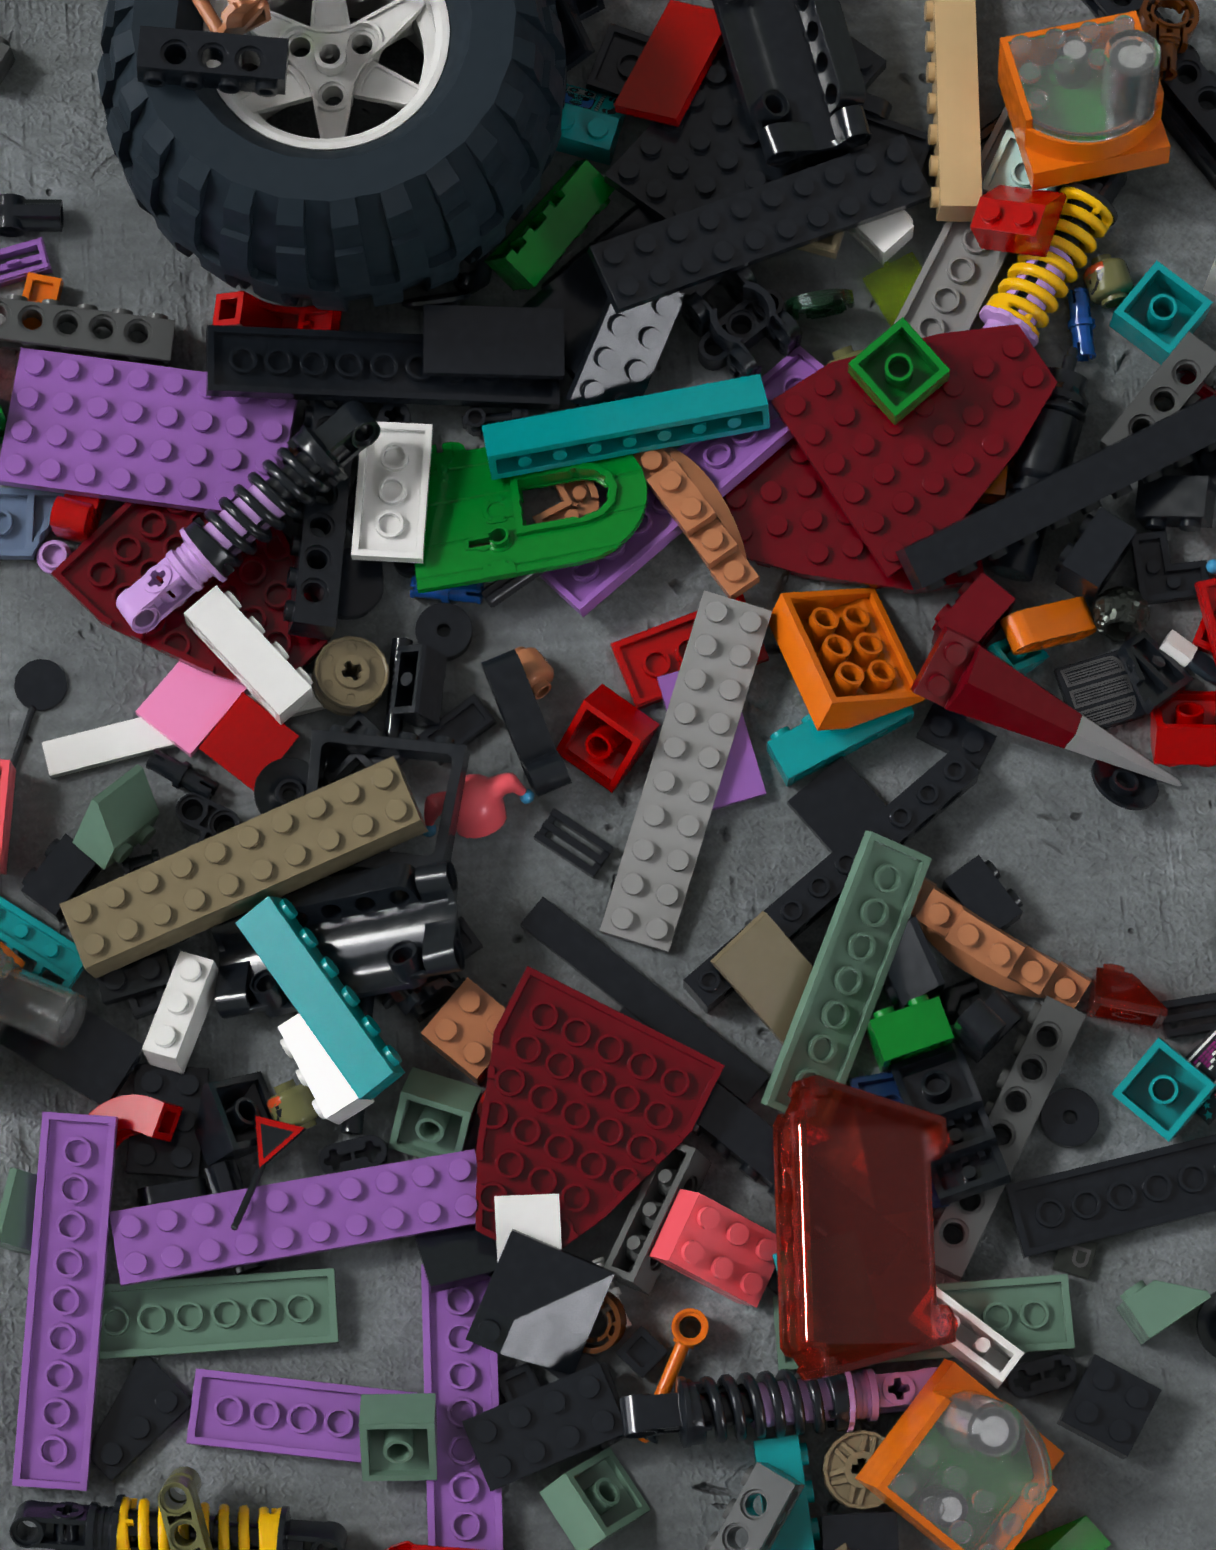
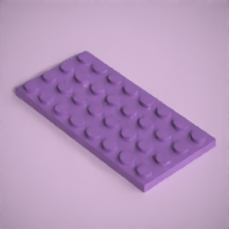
M21 347L0 454V485L196 512H205L207 509H212L216 514H219L222 511L218 503L221 497H227L232 502L237 499L233 492L235 485L241 484L246 489L252 486L248 480V474L256 472L265 481L270 478L262 467V463L265 460H272L279 468L284 466L277 455V450L280 447L290 449L287 442L292 437L298 400L206 396V372Z

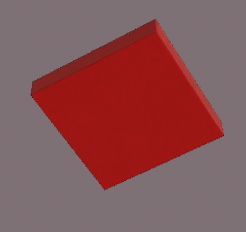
M242 692L199 746V749L254 791L255 782L260 772L271 762L282 759L300 736L285 724L280 725L266 709Z

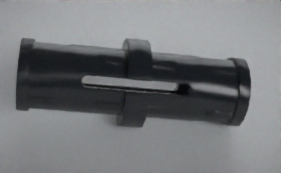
M159 748L153 751L155 756L150 755L146 768L170 780L172 786L176 789L182 787L191 793L199 794L209 800L212 799L210 794L212 796L215 795L219 783L192 769L193 765L189 762L181 763L162 752Z

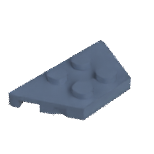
M0 488V560H34L38 549L51 530L50 515L54 501L57 496L64 497L65 494L26 488Z

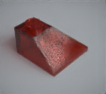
M1103 964V968L1097 967L1095 969L1086 1016L1156 1029L1160 1027L1167 1017L1168 1009L1134 974L1124 972V967L1115 964Z

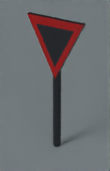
M255 1115L259 1164L233 1220L232 1230L238 1229L266 1164L306 1130L304 1127Z

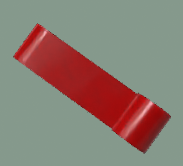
M65 494L64 497L57 496L50 515V527L54 535L59 538L83 543L98 529L107 499Z

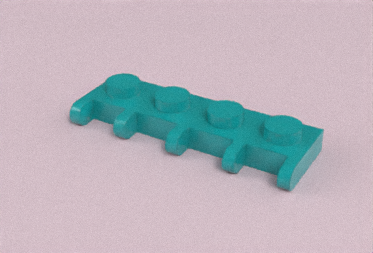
M0 896V940L7 944L6 946L13 952L18 951L37 963L30 975L34 979L38 980L46 969L64 980L58 992L67 995L84 970L75 943Z

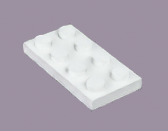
M376 421L380 426L378 439L359 453L351 557L352 560L423 563L433 424Z

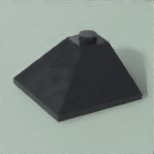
M512 1229L465 1340L504 1356L573 1374L615 1272Z

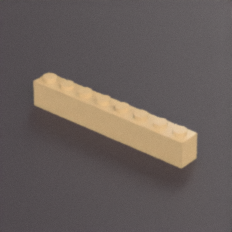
M976 0L925 1L924 21L930 22V31H926L925 52H931V62H927L926 83H932V93H928L927 114H933V124H929L928 145H934V155H930L929 176L935 177V187L930 189V208H936V221L972 222L979 199L982 196Z

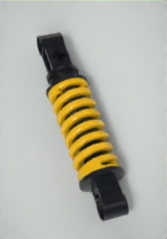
M122 1494L117 1496L114 1506L110 1507L101 1506L100 1502H91L90 1505H83L74 1502L54 1503L28 1500L18 1507L10 1527L12 1541L23 1548L55 1550H170L160 1508L158 1507V1510H149L150 1501L147 1498H142L139 1500L137 1509L138 1499L129 1498ZM207 1502L201 1503L213 1550H345L348 1535L341 1524L333 1521L322 1522L291 1519L289 1506H282V1508L278 1509L271 1508V1514L267 1507L262 1506L259 1508L257 1523L249 1522L250 1509L247 1505L239 1507L237 1521H229V1505L221 1504L217 1516V1514H209L210 1506ZM23 1521H31L37 1527H29ZM182 1524L178 1526L180 1536L187 1540L196 1538V1531L191 1525ZM330 1542L336 1547L326 1548L321 1543Z

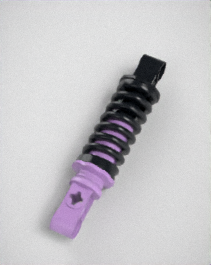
M350 401L342 405L333 416L314 432L303 425L300 431L287 442L293 450L296 448L299 451L296 456L287 448L280 447L277 450V455L284 464L282 468H279L269 459L262 463L263 469L270 477L265 481L258 473L251 472L248 474V480L252 485L250 488L246 489L241 484L235 485L233 492L237 499L232 502L227 497H221L218 503L222 511L218 515L212 509H207L204 512V517L208 521L206 525L198 517L186 528L180 529L179 532L184 541L181 546L177 547L176 550L171 549L168 551L164 559L151 567L131 587L125 589L116 600V607L132 630L138 634L153 630L161 620L174 609L180 607L193 593L204 588L203 583H206L209 578L215 577L224 583L228 579L227 577L235 571L233 567L238 568L242 565L243 557L241 551L247 555H254L258 550L255 539L263 543L271 541L272 532L269 527L282 531L287 526L285 514L292 518H298L301 515L302 511L297 499L308 506H312L316 502V496L311 486L320 493H327L331 488L330 483L334 487L340 481H345L348 476L343 467L362 450L372 445L380 435V426L365 407L358 401ZM156 576H160L164 582L161 583ZM169 590L175 595V598L169 595Z
M843 1361L838 1362V1364L819 1366L815 1373L808 1367L799 1368L795 1375L789 1369H781L776 1377H774L767 1370L761 1371L755 1379L752 1374L745 1372L741 1373L736 1381L731 1375L724 1374L719 1377L717 1384L710 1376L701 1377L698 1382H694L684 1376H678L675 1382L674 1393L656 1395L636 1394L620 1398L624 1438L636 1439L659 1434L678 1433L682 1447L691 1448L692 1445L706 1443L707 1431L712 1430V1426H714L715 1437L719 1443H724L727 1440V1425H734L736 1439L744 1441L747 1438V1423L751 1424L758 1439H764L767 1435V1427L772 1426L777 1437H784L787 1431L786 1425L792 1424L796 1435L805 1434L806 1423H812L815 1433L820 1434L826 1429V1421L828 1428L834 1427L837 1432L846 1431V1433L854 1431L855 1421L858 1419L866 1418L867 1421H877L879 1414L905 1412L938 1367L885 1374H875L873 1369L870 1368L863 1369L862 1373L854 1374L850 1372L848 1364ZM892 1386L895 1387L896 1392H902L903 1395L899 1399L896 1398L894 1393H889V1389Z

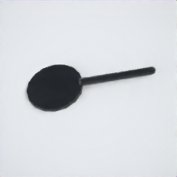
M37 659L30 661L19 670L15 677L14 689L16 696L25 707L29 708L11 758L15 768L35 711L53 709L62 702L67 692L68 682L65 672L58 664L50 660Z

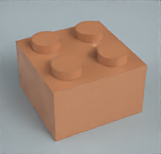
M467 977L422 1030V1039L479 1086L488 1074L494 1030L506 1008Z

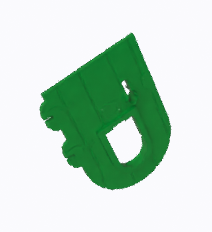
M451 441L443 443L442 449L444 452L438 453L436 444L432 445L423 563H414L418 593L580 566L600 560L615 552L633 536L641 524L647 508L648 486L642 467L633 454L492 480L485 447L466 450L461 443ZM582 480L596 481L605 488H608L606 498L608 500L601 508L581 518L570 517L527 525L526 520H524L522 491ZM488 542H490V545H484V546H478V547H472V548H470L471 545H477V544H483V543H488Z

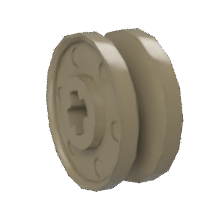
M344 636L332 640L322 648L312 669L311 679L313 684L311 686L315 698L325 709L337 715L353 717L358 711L364 714L377 705L388 684L389 667L385 655L374 643L362 637ZM346 672L350 677L345 678L343 675ZM353 675L356 676L355 681L353 680V678H352L351 676H353Z
M865 1430L849 1432L834 1441L824 1455L821 1472L825 1488L834 1500L846 1508L865 1510L878 1507L884 1503L855 1479L858 1474H852V1466L858 1465L857 1460H864L865 1465L885 1439L883 1436L876 1432Z

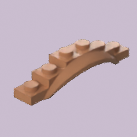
M672 447L633 454L642 467L648 488L686 535L709 569L711 576L727 597L736 599L758 584L760 577L747 561L745 548L735 520L725 500L705 472L688 456Z
M926 877L924 878L911 915L912 917L916 916L924 936L942 955L968 974L989 985L1023 996L1037 998L1049 996L1075 1009L1092 979L1063 961L1059 962L997 928L938 888L937 884Z

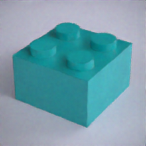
M1156 260L1114 311L1109 326L1162 365L1188 331L1193 334L1208 316L1213 302Z
M1158 1037L1113 1091L1112 1095L1168 1142H1172L1216 1089V1083L1166 1041Z

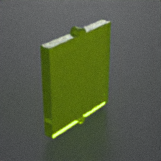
M913 252L891 263L886 261L884 267L862 278L890 327L893 326L922 270Z

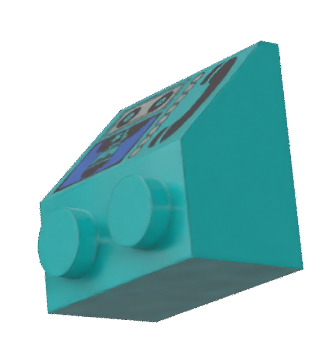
M566 84L565 105L562 109L561 119L562 135L555 151L610 165L626 114L616 112L614 103L617 98Z

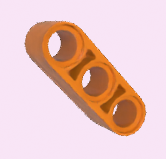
M1083 596L1019 610L1000 620L1013 655L1075 642L1097 631L1092 614Z

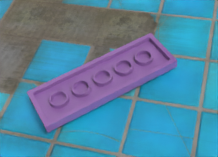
M196 1368L186 1443L361 1463L359 1434L361 1394H412L414 1392Z

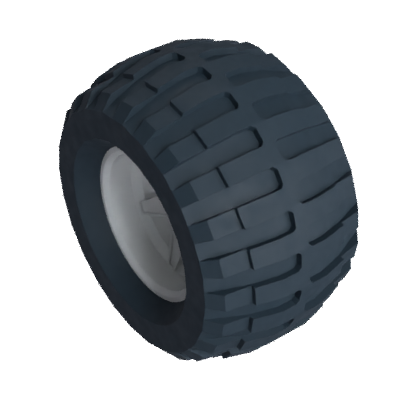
M108 0L103 18L100 42L103 54L98 66L97 75L101 100L107 120L106 130L114 154L118 157L139 207L154 217L158 229L176 250L187 257L194 253L199 258L201 267L233 288L239 285L246 290L252 284L254 293L260 297L287 307L289 305L296 307L299 298L312 299L313 305L320 310L348 311L349 301L373 297L374 306L376 307L403 302V291L417 284H421L423 289L428 291L455 279L459 273V262L465 260L471 264L475 260L481 259L506 236L505 227H507L512 219L517 221L541 189V175L552 161L562 135L561 119L562 109L565 105L567 69L565 44L561 23L557 16L555 0H364L363 2L357 0H267L270 7L271 20L243 35L289 39L285 95L277 94L274 97H263L255 92L244 91L227 94L213 88H202L201 90L193 91L179 85L168 84L163 87H151L144 82H138L136 65L140 26L208 32L210 30L192 0ZM209 0L223 23L220 17L221 12L229 3L227 0ZM349 18H356L360 20L350 24ZM404 37L411 41L424 54L419 84L379 64L383 50ZM360 46H368L371 48V50L365 54H358L355 52V50ZM304 48L310 51L303 57L293 55L298 49ZM175 56L167 61L171 64H180L184 59ZM209 60L204 63V65L210 68H215L222 64L217 60ZM247 63L241 68L250 71L254 64ZM332 97L342 99L338 105L334 106L325 103ZM354 98L387 104L399 110L396 115L384 123L362 133L347 136ZM313 100L320 138L302 137L287 133L273 127L266 120L286 107Z

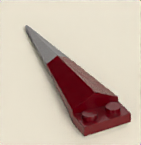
M947 626L943 627L910 688L913 693L944 707L946 710L1175 786H1182L1176 777L1057 698L976 640Z

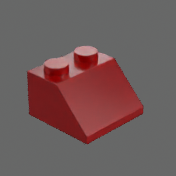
M999 185L980 197L970 229L981 249L1046 257L1066 200V194L1044 190L1032 191L1029 188Z
M601 684L583 700L556 750L561 757L613 793L644 753L660 724L607 686Z
M1182 691L1150 714V738L1154 764H1162L1168 767L1177 765L1212 767L1216 765V691Z

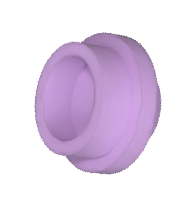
M49 540L38 549L37 563L43 572L52 575L51 573L72 552L66 543L60 540Z

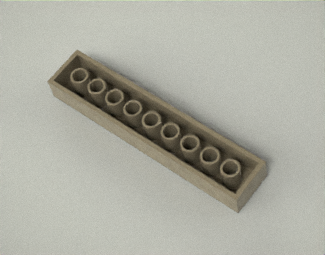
M392 756L59 905L84 969L97 979L246 913L267 896L282 897L424 834L428 830L402 768L395 757Z

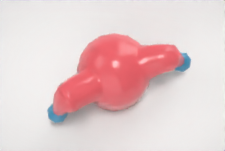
M501 773L491 777L481 774H468L465 778L456 832L465 838L488 836L499 830L507 819L503 799L506 794L515 793L519 795L520 800L524 804L531 803L534 800L535 794L531 789H526L513 773ZM446 791L433 793L426 797L424 819L428 832L423 834L426 837H432L436 834V825L434 823L438 816L442 814Z

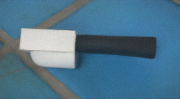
M1172 629L1165 637L1159 649L1176 660L1183 668L1188 665L1190 670L1202 679L1216 685V666L1214 660L1202 651H1197L1198 647Z

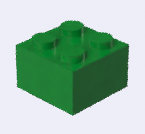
M903 317L848 363V373L894 425L946 383L950 375V369Z
M928 994L909 1000V1006L895 1011L894 1006L873 1013L874 1018L869 1020L866 1035L880 1073L890 1070L889 1065L952 1043L954 1035L939 996L930 999Z

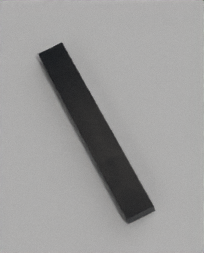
M545 897L540 899L521 922L520 926L622 1008L625 1007L648 1027L725 1065L717 1083L744 1105H748L769 1079L768 1074Z

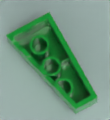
M587 159L576 161L490 254L485 262L513 291L535 288L553 264L563 255L571 242L585 231L588 226L587 223L593 215L599 214L607 207L611 201L608 197L615 189L605 182V178Z

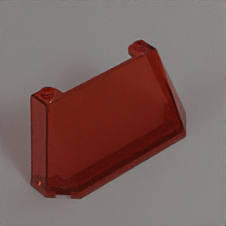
M813 1075L793 1082L787 1094L791 1099L785 1114L777 1115L773 1124L780 1349L786 1357L795 1360L799 1366L797 1373L803 1381H812L956 1342L957 1319L954 1316L953 1310L948 1305L937 1304L931 1162L940 1159L948 1147L949 1134L946 1128V1118L819 1075Z

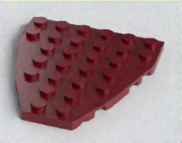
M1018 324L940 333L922 338L950 369L949 380L896 425L888 419L848 373V363L856 356L830 362L771 400L772 407L888 579L903 570L896 551L964 518L971 512L977 501L991 487L1018 453L1024 439L1055 390L1058 383Z
M794 438L790 439L723 497L738 527L747 560L754 561L757 565L767 568L771 566L791 572V575L806 579L847 585L848 582L865 584L875 589L886 587L903 590V593L909 594L927 592L925 588L914 591L904 569L889 579L886 577ZM971 510V512L967 514L965 517L973 514V510ZM982 559L976 562L978 566L976 570L961 577H958L957 572L945 577L946 585L934 591L961 587L970 577L976 580L982 572L984 573Z
M125 502L51 573L53 578L102 625L199 671L240 684L242 683L186 624L184 612L216 585L223 593L230 591L237 598L242 606L239 610L247 619L253 616L265 630L263 636L271 644L276 641L284 648L289 655L287 661L295 670L298 667L304 670L320 654L322 648L328 644L327 640L288 635L289 622L283 621V612L286 600H291L292 589L286 588L289 567H294L295 556L290 555V544L283 531L276 530L273 527H269L272 532L271 541L263 543L255 539L258 550L254 555H247L241 551L243 557L242 565L238 568L233 567L235 571L227 577L228 579L224 583L215 577L209 578L206 583H203L204 588L193 593L180 607L174 609L161 620L153 630L143 634H138L132 630L116 607V600L125 589L131 587L151 567L164 559L168 551L171 549L176 550L177 547L181 546L184 541L180 535V529L186 528L198 517L206 525L208 521L204 517V512ZM156 576L161 583L164 582L160 576ZM169 590V595L175 598V595ZM311 593L304 594L308 601L314 602Z
M527 966L493 1034L490 1066L488 1067V1079L476 1146L477 1209L475 1230L496 1241L494 1196L559 1193L562 1249L608 1216L693 1131L725 1065Z

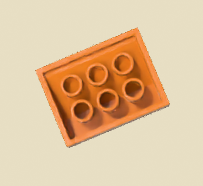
M875 588L780 594L772 610L769 626L817 731L851 728L925 700L924 697L913 693L910 689L917 675Z

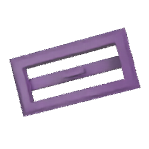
M42 237L0 249V260L39 250V254L0 264V274L42 262V264L0 275V288L25 281L28 272L42 275L53 273Z

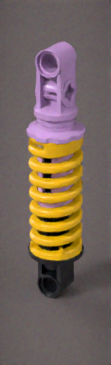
M1126 172L1059 186L1058 192L1065 193L1066 200L1047 256L1017 255V263L1008 269L1007 278L999 283L998 293L992 295L979 312V317L985 324L983 328L1018 324L1033 347L1039 342L1037 328H1044L1049 324V317L1046 313L1056 312L1059 308L1056 298H1063L1068 294V286L1065 283H1073L1077 280L1078 272L1075 268L1086 266L1088 262L1085 253H1092L1097 249V242L1094 238L1104 237L1109 228L1118 219V214L1111 204L1127 181Z

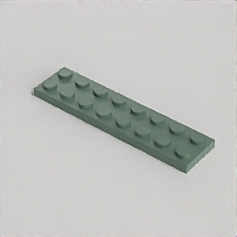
M865 831L761 1104L828 1130L932 860L931 857L872 831Z
M335 1268L158 1280L122 1287L120 1283L105 1284L99 1361L339 1343Z
M1068 1274L934 1284L1024 1353L1075 1349ZM933 1284L871 1289L885 1340L828 1361L801 1363L783 1295L772 1296L778 1371L781 1369L795 1371L802 1367L817 1369L822 1365H833L843 1361L848 1366L954 1359V1356L907 1321Z

